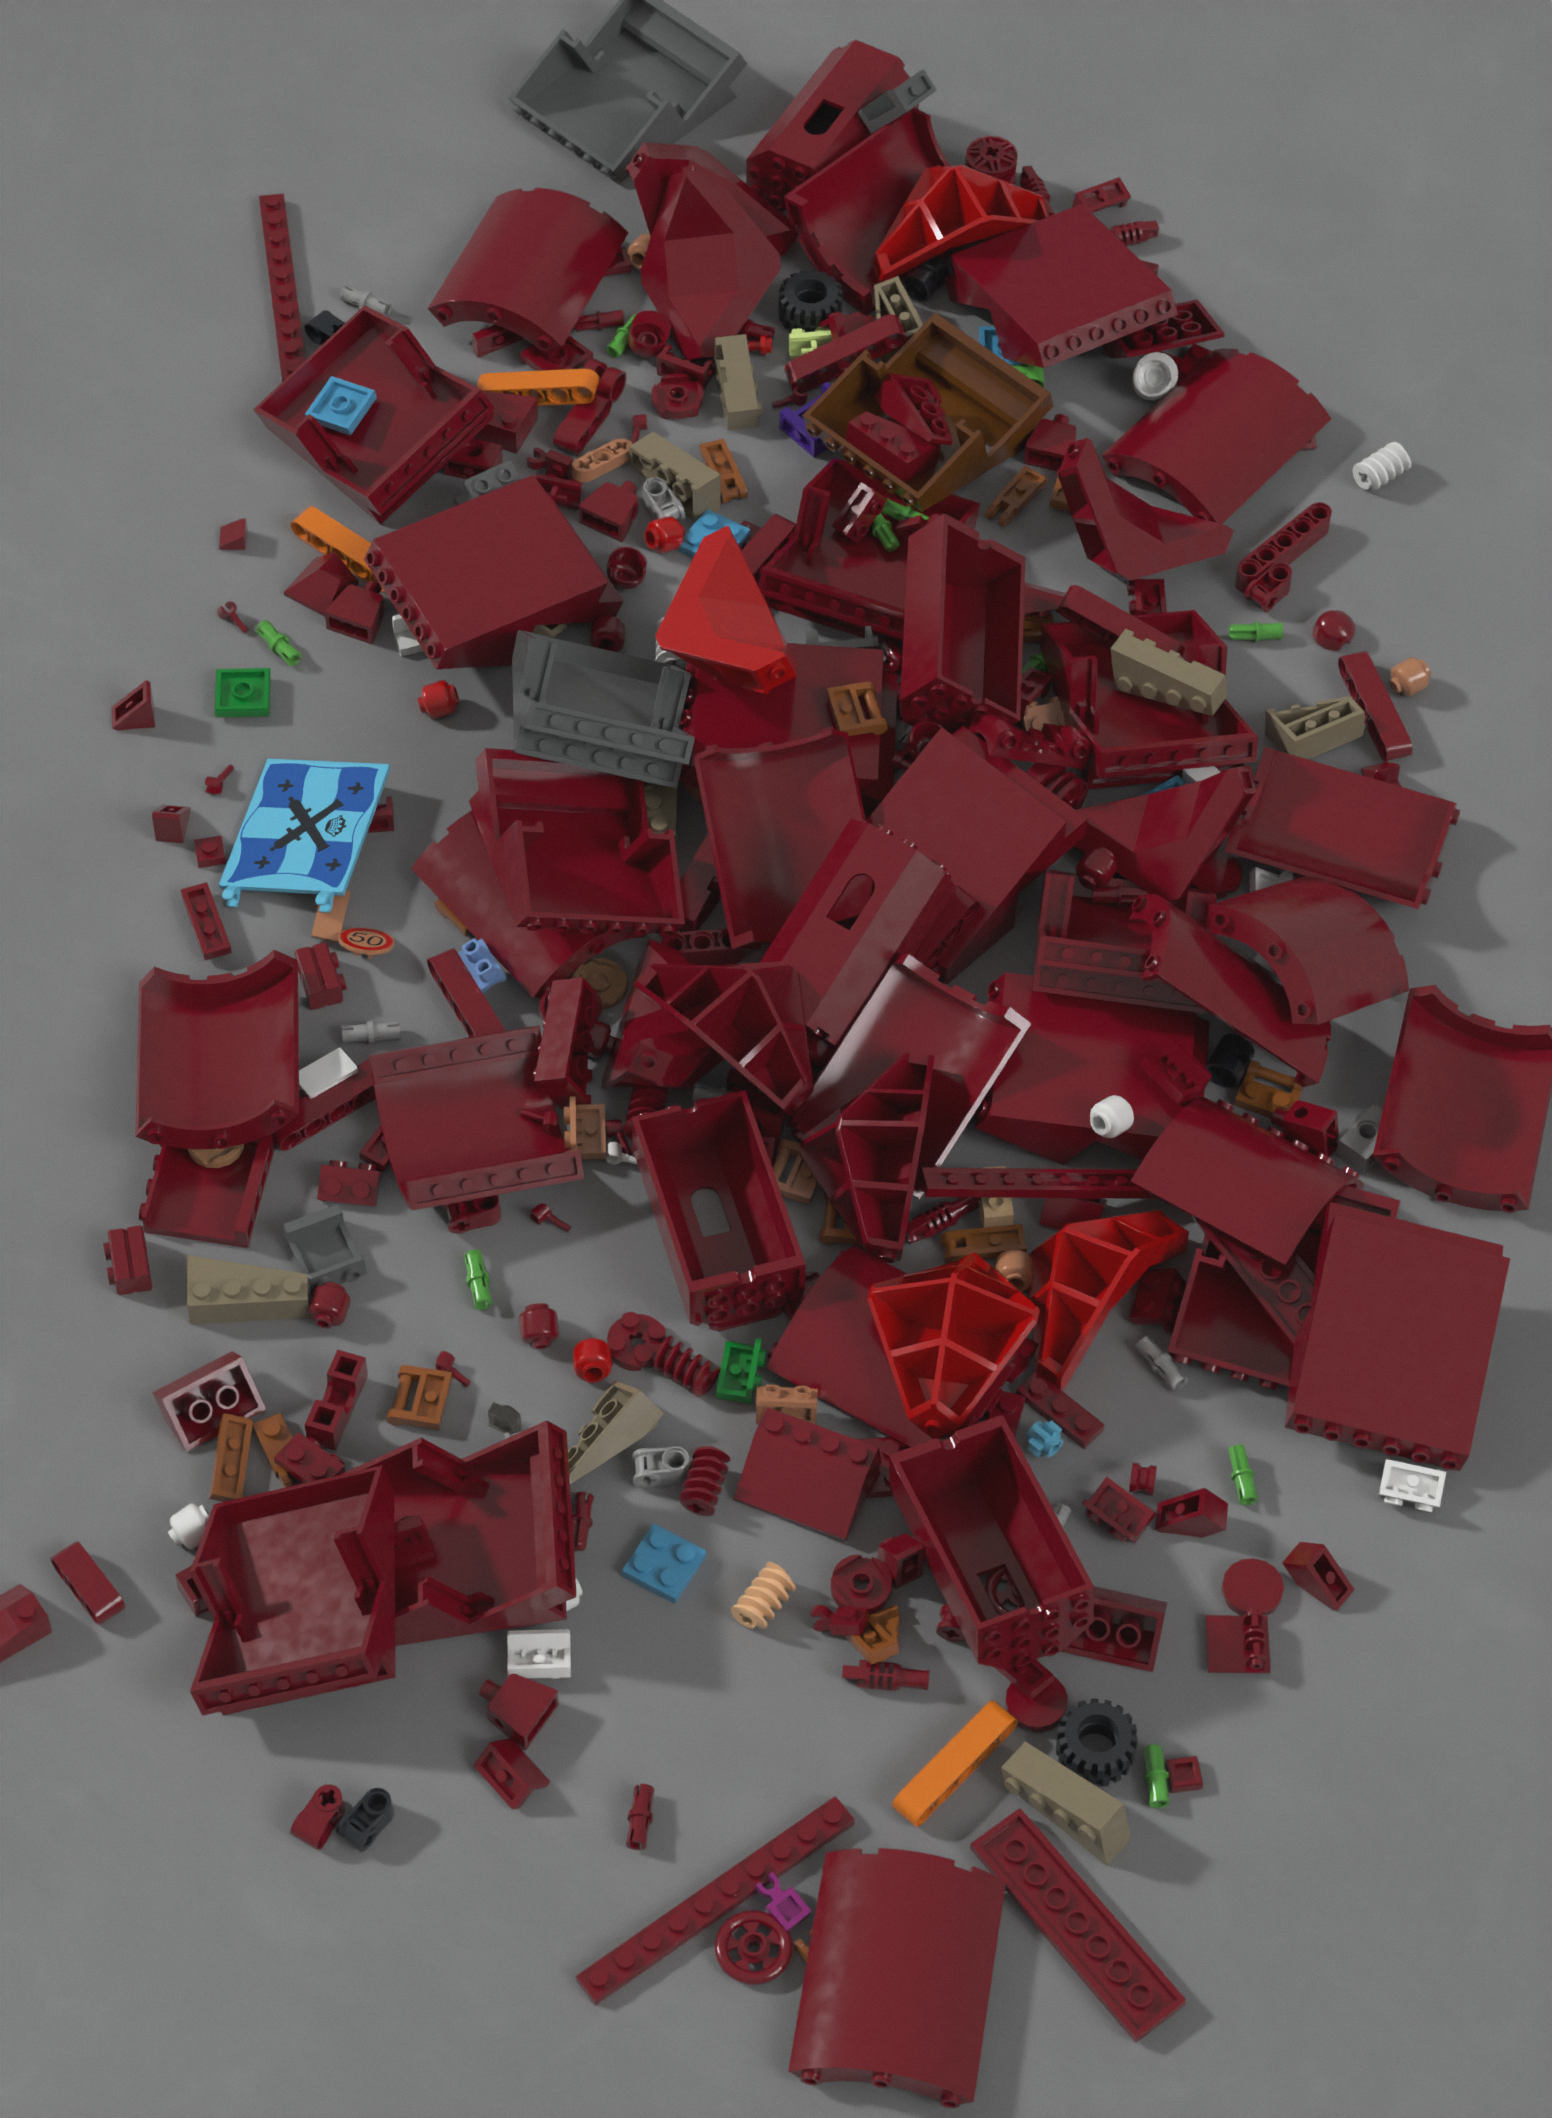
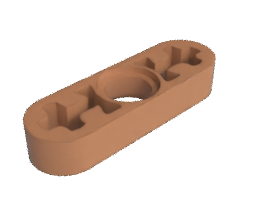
M615 439L574 460L572 463V478L578 482H590L629 462V446L633 443L627 439Z

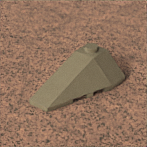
M615 1380L592 1408L591 1412L594 1414V1417L588 1426L582 1425L578 1431L580 1440L577 1445L568 1448L570 1484L634 1444L647 1433L653 1431L659 1423V1418L664 1413L641 1390Z

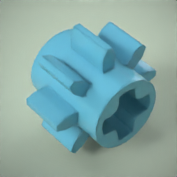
M1052 1420L1049 1423L1037 1421L1026 1434V1439L1029 1440L1027 1443L1030 1444L1027 1449L1037 1458L1040 1455L1042 1457L1045 1455L1052 1457L1063 1444L1059 1434L1062 1429Z

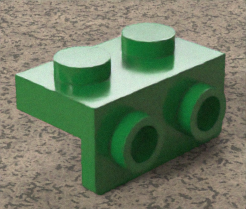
M756 1338L755 1345L725 1342L716 1390L717 1399L752 1403L753 1393H757V1386L761 1385L762 1375H757L758 1367L764 1368L766 1350L761 1349L762 1338Z

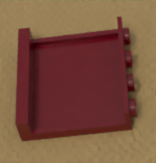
M269 1134L260 1138L259 1142L245 1143L240 1157L230 1165L221 1168H207L197 1164L189 1156L187 1149L160 1145L162 1147L160 1155L156 1154L153 1161V1179L149 1178L146 1185L147 1200L146 1203H141L139 1209V1220L143 1222L144 1232L248 1248L275 1151L273 1135Z

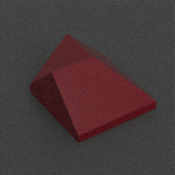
M336 552L315 558L284 591V596L325 617V610L348 585L357 586L359 582Z

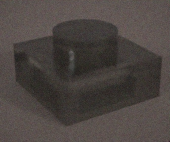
M493 1402L488 1410L489 1427L503 1433L509 1432L510 1435L520 1432L522 1429L521 1414L509 1405L502 1406Z

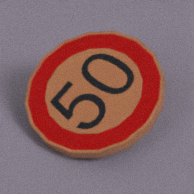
M365 927L345 929L339 933L338 938L340 945L349 951H353L355 956L367 954L369 959H372L374 955L391 951L394 948L395 941L392 936L383 931Z

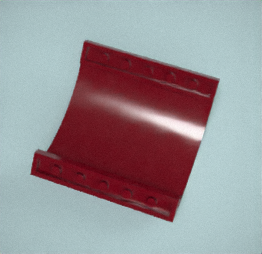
M536 1025L368 1055L378 1115L390 1164L402 1197L412 1211L584 1179L580 1150L565 1149V1141L560 1127L558 1126L556 1134H547L542 1130L541 1122L520 1115L522 1108L543 1115L548 1111L555 1112L552 1099L534 1082V1070L537 1067L539 1057L538 1047L542 1041L540 1026Z
M1206 1097L1195 1099L1184 1107L1161 1133L1138 1167L1131 1182L1146 1192L1290 1269L1296 1260L1292 1255L1327 1204L1346 1186L1362 1190L1364 1184L1358 1179L1360 1174L1346 1166L1341 1170L1333 1165L1335 1162L1333 1159L1322 1153H1319L1318 1156L1308 1152L1309 1147L1296 1139L1292 1143L1283 1139L1284 1133L1271 1126H1268L1266 1130L1257 1125L1258 1119L1245 1112L1242 1116L1232 1111L1234 1107L1221 1099L1217 1103Z

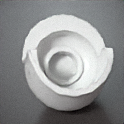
M1154 352L1145 355L1137 363L1132 375V384L1137 395L1149 401L1163 398L1175 387L1178 379L1177 365L1165 353Z

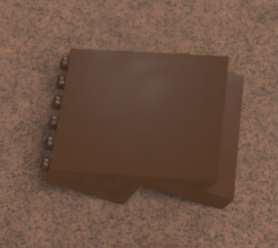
M935 312L886 364L882 361L876 364L871 360L870 353L865 350L802 416L806 425L805 430L813 438L819 437L831 451H838L843 454L844 459L852 466L858 465L870 479L874 480L876 478L889 493L893 494L895 492L901 496L902 501L910 508L916 507L923 512L1025 449V445L1034 431L1033 428L1054 405L1049 391ZM888 373L931 380L941 395L940 408L945 410L944 418L949 425L953 440L951 446L941 444L937 465L908 484L901 481L845 440L849 421L864 412H869L903 426L883 413L880 405L874 398Z

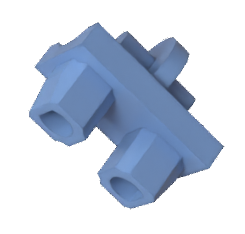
M482 938L478 941L472 939L462 945V951L458 952L482 993L487 992L494 984L507 979Z

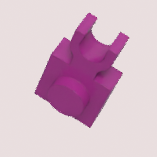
M772 1872L768 1876V1879L774 1885L772 1889H765L760 1882L755 1888L760 1895L771 1900L765 1908L766 1911L773 1915L786 1931H790L807 1918L812 1911L792 1886L783 1892L780 1888L779 1879Z

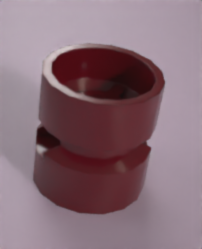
M591 358L583 369H590L598 374L599 383L596 393L612 399V403L616 402L626 385V372L615 367L608 368L607 364Z

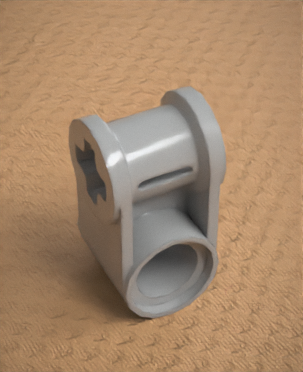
M659 477L647 479L643 487V505L653 520L667 516L678 520L685 519V512L681 502L674 496L666 482Z
M678 1446L656 1449L642 1448L632 1453L631 1457L633 1463H635L636 1472L633 1476L635 1486L651 1488L663 1485H680L686 1481L690 1460L688 1452L684 1448ZM676 1463L682 1465L677 1468L671 1467V1465Z

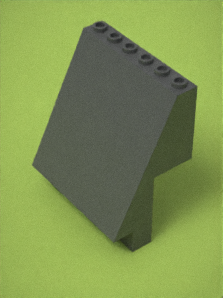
M619 0L585 44L578 38L574 41L569 33L562 29L508 98L514 105L512 109L519 116L524 118L527 115L531 118L530 122L540 130L544 127L548 130L547 134L555 141H564L566 143L565 147L572 153L577 154L580 152L584 155L582 158L589 165L594 167L597 164L601 167L600 171L610 179L615 177L622 182L630 176L625 170L626 166L630 164L644 142L674 144L734 100L736 96L729 86L747 65V62L740 52L662 0Z
M518 630L512 655L514 753L677 788L682 764L689 765L695 739L694 736L679 728L691 673L671 664Z

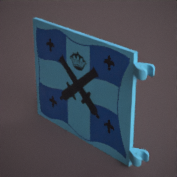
M268 758L219 883L220 889H224L222 897L224 900H227L226 906L237 907L239 905L241 890L318 894L315 901L317 905H321L319 911L323 913L331 912L334 895H345L389 775L390 764Z

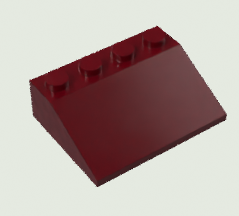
M1196 299L1175 304L1178 315L1103 344L1102 348L1110 358H1131L1223 338L1224 332L1199 300Z
M767 1408L754 1434L734 1495V1501L846 1541L882 1464L879 1447Z

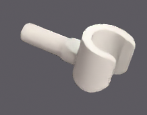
M610 1142L607 1144L606 1160L609 1164L616 1165L621 1162H628L637 1165L635 1157L622 1153V1145L620 1143Z

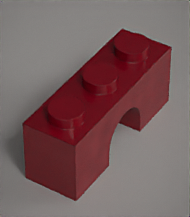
M337 1349L327 1372V1387L322 1401L315 1399L305 1422L306 1438L312 1437L321 1447L336 1451L368 1377L366 1357Z

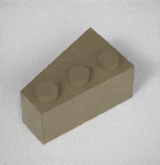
M897 276L874 285L877 319L889 314L897 315L906 334L907 342L922 327L923 323ZM900 348L881 356V361L886 364Z
M746 334L715 338V375L727 430L758 427V416L763 414L761 400L756 398L758 396L757 382L753 380L754 369L753 363L750 362Z
M1350 696L1317 701L1316 706L1300 708L1299 704L1292 705L1291 710L1275 712L1274 708L1267 709L1265 711V734L1281 752L1309 760L1364 736L1365 712Z

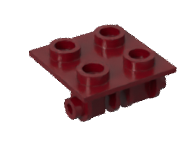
M1256 1607L1248 1608L1244 1616L1205 1615L1208 1673L1271 1674L1268 1616H1263L1259 1608Z

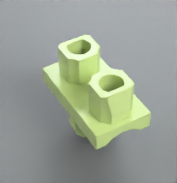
M821 327L815 329V332H805L802 328L793 329L791 334H789L790 359L798 358L833 341L831 331L829 329H821Z

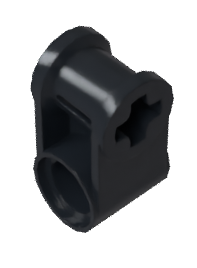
M323 310L306 323L304 329L307 336L313 342L322 346L346 322L335 317L331 312Z
M383 1788L370 1789L352 1810L342 1817L336 1827V1833L340 1836L345 1835L356 1844V1849L360 1852H364L371 1846L379 1833L394 1817V1808L388 1791ZM383 1803L386 1805L380 1811L371 1810L375 1804Z

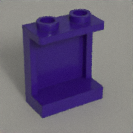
M828 382L822 385V394L831 386ZM820 396L795 412L787 406L780 411L779 429L813 458L828 449V447L819 437L813 438L805 430L806 425L802 415Z

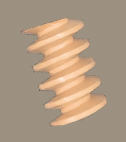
M769 1561L766 1563V1567L759 1572V1576L752 1581L751 1586L745 1590L744 1595L738 1599L737 1604L731 1608V1613L735 1620L746 1628L753 1629L758 1627L765 1629L768 1626L765 1619L772 1620L775 1617L772 1609L779 1611L782 1608L779 1600L786 1602L789 1599L787 1592H794L796 1586L782 1567Z

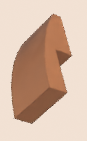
M346 890L344 896L334 895L332 910L329 913L320 912L319 908L321 905H318L311 938L339 944V933L342 932L351 891Z

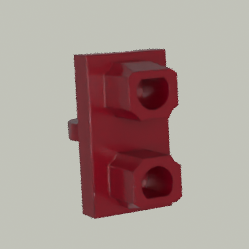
M537 473L536 479L545 492L551 495L557 505L579 510L582 497V482H578L573 478L571 480L561 479L551 473H546L545 475Z

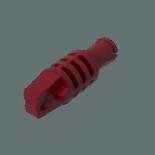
M1023 166L1019 182L1021 188L1041 195L1047 213L1050 216L1054 215L1055 213L1049 204L1050 195L1043 180L1037 175L1032 166Z
M1156 220L1136 221L1133 224L1127 223L1126 225L1113 226L1110 231L1125 246L1136 245V243H1144L1151 238L1157 237L1159 225Z
M961 1197L952 1202L944 1201L932 1207V1209L926 1210L925 1213H920L907 1224L906 1241L912 1244L924 1238H931L935 1236V1233L939 1234L942 1230L948 1229L949 1226L956 1225L959 1218L979 1209L977 1198Z
M860 1659L859 1666L843 1665L842 1678L858 1680V1688L896 1691L900 1690V1687L928 1690L930 1670L902 1668V1665H899V1663L883 1661L871 1665L867 1660Z

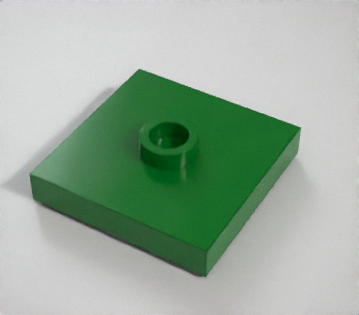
M270 668L216 669L215 718L270 716Z

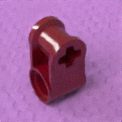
M1281 562L1274 563L1247 586L1244 598L1247 600L1252 599L1261 606L1262 611L1265 613L1269 612L1290 592L1291 567Z
M498 1195L443 1205V1209L448 1213L449 1217L448 1230L455 1234L493 1226L501 1219Z
M331 1784L319 1787L306 1807L295 1818L290 1834L316 1850L323 1848L330 1838L332 1831L345 1814V1804L342 1800L340 1789Z

